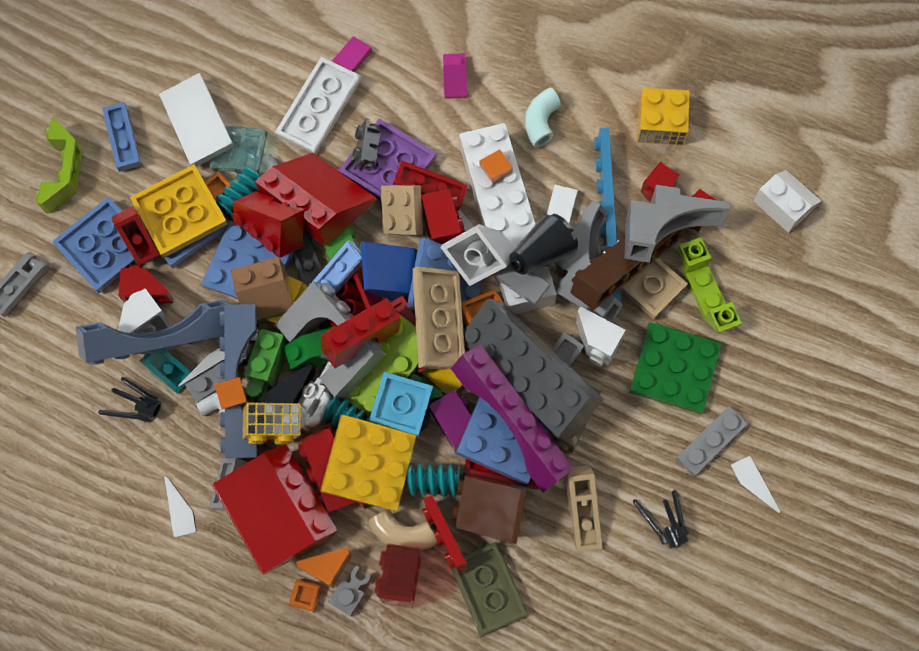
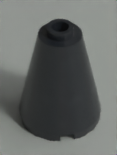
M546 214L541 217L509 255V264L512 270L524 275L574 256L578 250L577 238L574 240L571 232L574 231L572 226L558 214Z

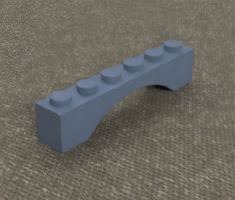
M219 300L199 304L191 314L180 322L156 332H124L111 328L102 322L77 326L75 329L79 357L86 363L96 365L103 363L105 359H126L130 357V354H151L155 352V349H176L180 344L196 345L210 338L220 340V336H224V326H220V311H224V305L229 303Z
M255 304L224 305V311H220V326H224V336H220V351H225V361L220 362V377H225V381L237 378L242 354L249 341L257 332V307ZM241 404L226 408L225 412L220 413V426L225 428V438L220 440L221 453H225V458L258 457V445L249 444V440H242L243 409Z

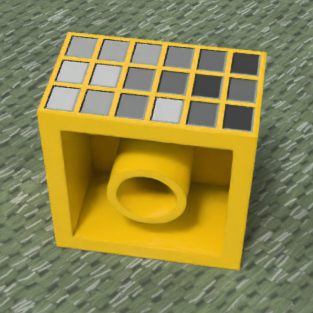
M642 87L639 99L637 142L684 146L689 125V91Z
M246 403L244 406L242 440H249V444L259 445L264 444L267 440H275L277 445H287L300 436V404Z

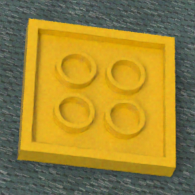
M194 164L130 197L163 258L228 225Z
M341 415L321 492L397 511L416 435Z

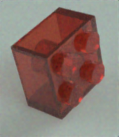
M387 544L386 551H381L379 566H381L383 572L382 578L377 577L375 593L382 604L406 608L414 607L422 557L419 548Z

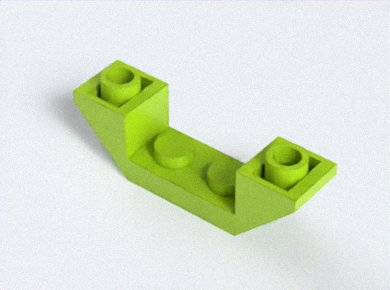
M51 118L50 127L46 129V138L55 150H62L61 158L63 164L62 170L58 172L59 182H41L40 191L36 193L37 204L45 213L49 214L77 193L83 152L77 141L56 118Z
M702 237L680 244L678 248L684 278L688 283L703 319L717 333L741 326L742 321L733 302H725L709 269L708 264L711 256Z

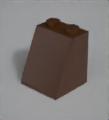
M466 474L464 480L460 479L457 494L461 495L460 505H455L452 520L456 521L455 528L517 544L527 486Z

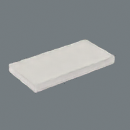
M320 57L275 131L276 136L316 155L360 83L361 76Z
M200 73L159 94L190 165L194 164L197 167L235 147Z

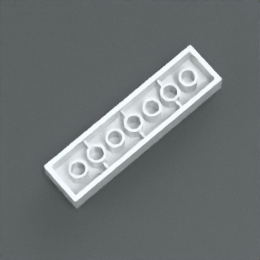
M502 123L460 133V150L481 224L502 232L515 249L535 226V221L506 125ZM500 149L513 167V171L492 183L479 165V161ZM548 266L533 271L534 274L550 284L549 289L535 306L498 280L504 304L514 314L555 305L557 294Z

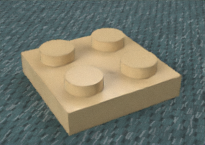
M381 185L383 233L423 234L421 185Z
M657 258L620 290L654 320L687 287L688 283Z

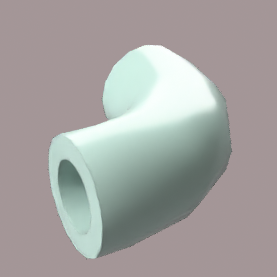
M551 87L536 96L525 113V130L534 148L544 146L554 136L548 126V118L550 114L561 108V102L557 93Z

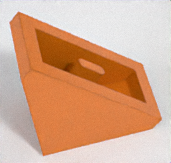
M347 547L299 560L296 563L299 569L333 588L350 560L351 552Z

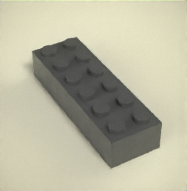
M487 299L463 331L464 344L470 350L481 344L528 408L558 438L572 439L604 400L502 302Z

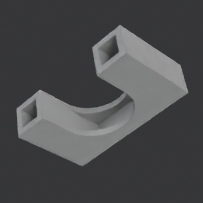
M312 282L275 325L288 341L292 342L302 335L313 333L325 320L330 319L338 326L354 316L350 313V307L335 295L336 291L328 283ZM374 338L370 339L358 349L356 357L336 369L331 365L319 379L334 397H348L386 354L382 351L380 343H377Z

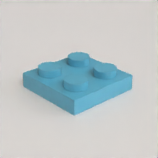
M384 372L369 422L419 436L433 386Z

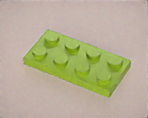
M400 313L399 332L380 342L381 349L386 356L348 397H344L345 399L348 398L349 402L353 405L356 404L360 411L364 410L365 415L368 417L371 416L383 373L387 372L408 379L418 366L416 326Z

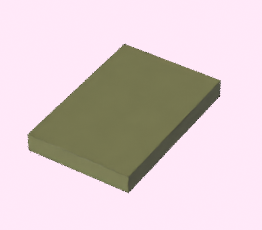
M497 542L464 555L468 571L459 575L455 567L451 569L480 637L529 615Z

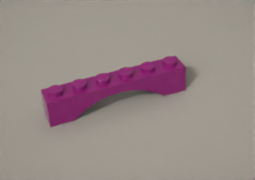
M480 344L462 354L450 369L465 389L485 400L505 421L520 447L527 473L542 493H544L573 471V466Z

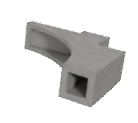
M656 185L651 203L634 200L630 202L626 217L624 259L649 263L655 246L664 237L675 231L694 226L723 227L729 211V202L680 195V188Z
M592 201L589 207L584 210L577 226L573 228L574 231L571 232L573 239L577 238L578 240L577 252L571 258L553 264L567 273L560 280L556 293L578 308L581 306L612 323L623 306L615 297L611 296L593 310L570 294L574 274L580 269L584 270L593 258H597L598 237L608 215V212L599 203Z

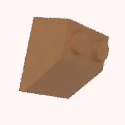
M279 257L231 270L239 304H255L257 307V322L283 315L294 304L286 267Z

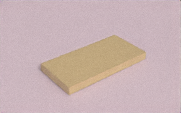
M417 266L412 269L418 366L419 368L451 370L450 368L465 353L459 271Z

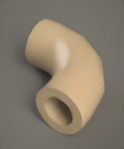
M391 510L383 511L368 521L371 530L378 539L396 551L415 553L432 548L438 544L427 521L413 527L404 526L395 519Z

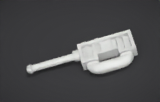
M328 361V363H327L326 367L324 368V370H323L321 376H322V375L328 370V368L332 365V364L330 363V361ZM319 378L315 382L310 381L303 388L301 399L298 402L300 404V428L305 431L316 427L321 422L326 408L331 401L330 391Z

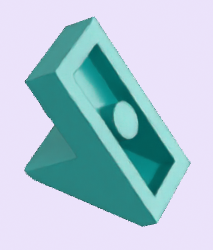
M164 348L155 349V352L151 354H145L139 361L151 371L152 375L177 394L185 384L178 385L191 373Z

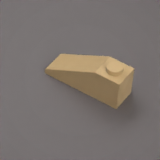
M589 465L573 467L574 470L565 476V484L576 551L603 549L594 472Z

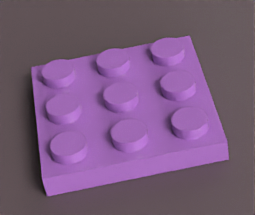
M379 118L375 123L381 130L378 147L370 146V148L378 150L376 166L373 167V170H366L363 165L354 170L355 161L352 160L351 153L338 171L381 201V185H393L401 160L428 170L437 158V153Z

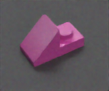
M466 53L443 54L444 99L467 98Z

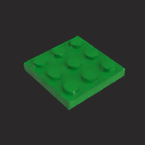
M649 322L629 393L702 414L722 343Z

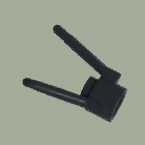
M122 377L121 381L142 396L137 398L116 388H112L111 391L135 402V410L138 411V414L110 410L98 411L100 415L138 419L147 422L148 419L154 420L161 408V401L158 400V397L149 394L133 382Z
M676 490L672 491L678 523H676L668 500H663L671 524L664 528L665 534L638 500L634 499V505L659 536L662 545L667 543L671 549L689 541L687 537L688 531L684 524Z

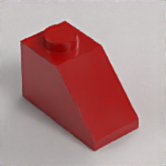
M134 206L112 216L117 231L138 266L160 255Z
M137 265L129 266V268H120L118 296L124 303L129 300L133 293L143 289L148 291L157 304L173 303V297L168 290L145 268Z

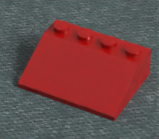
M314 153L272 166L255 181L260 193L275 198V201L280 204L283 202L289 203L293 209L299 207L304 209L303 230L324 246H327L377 201L376 197Z
M283 444L261 454L212 484L214 491L262 575L329 543L338 531L287 445Z

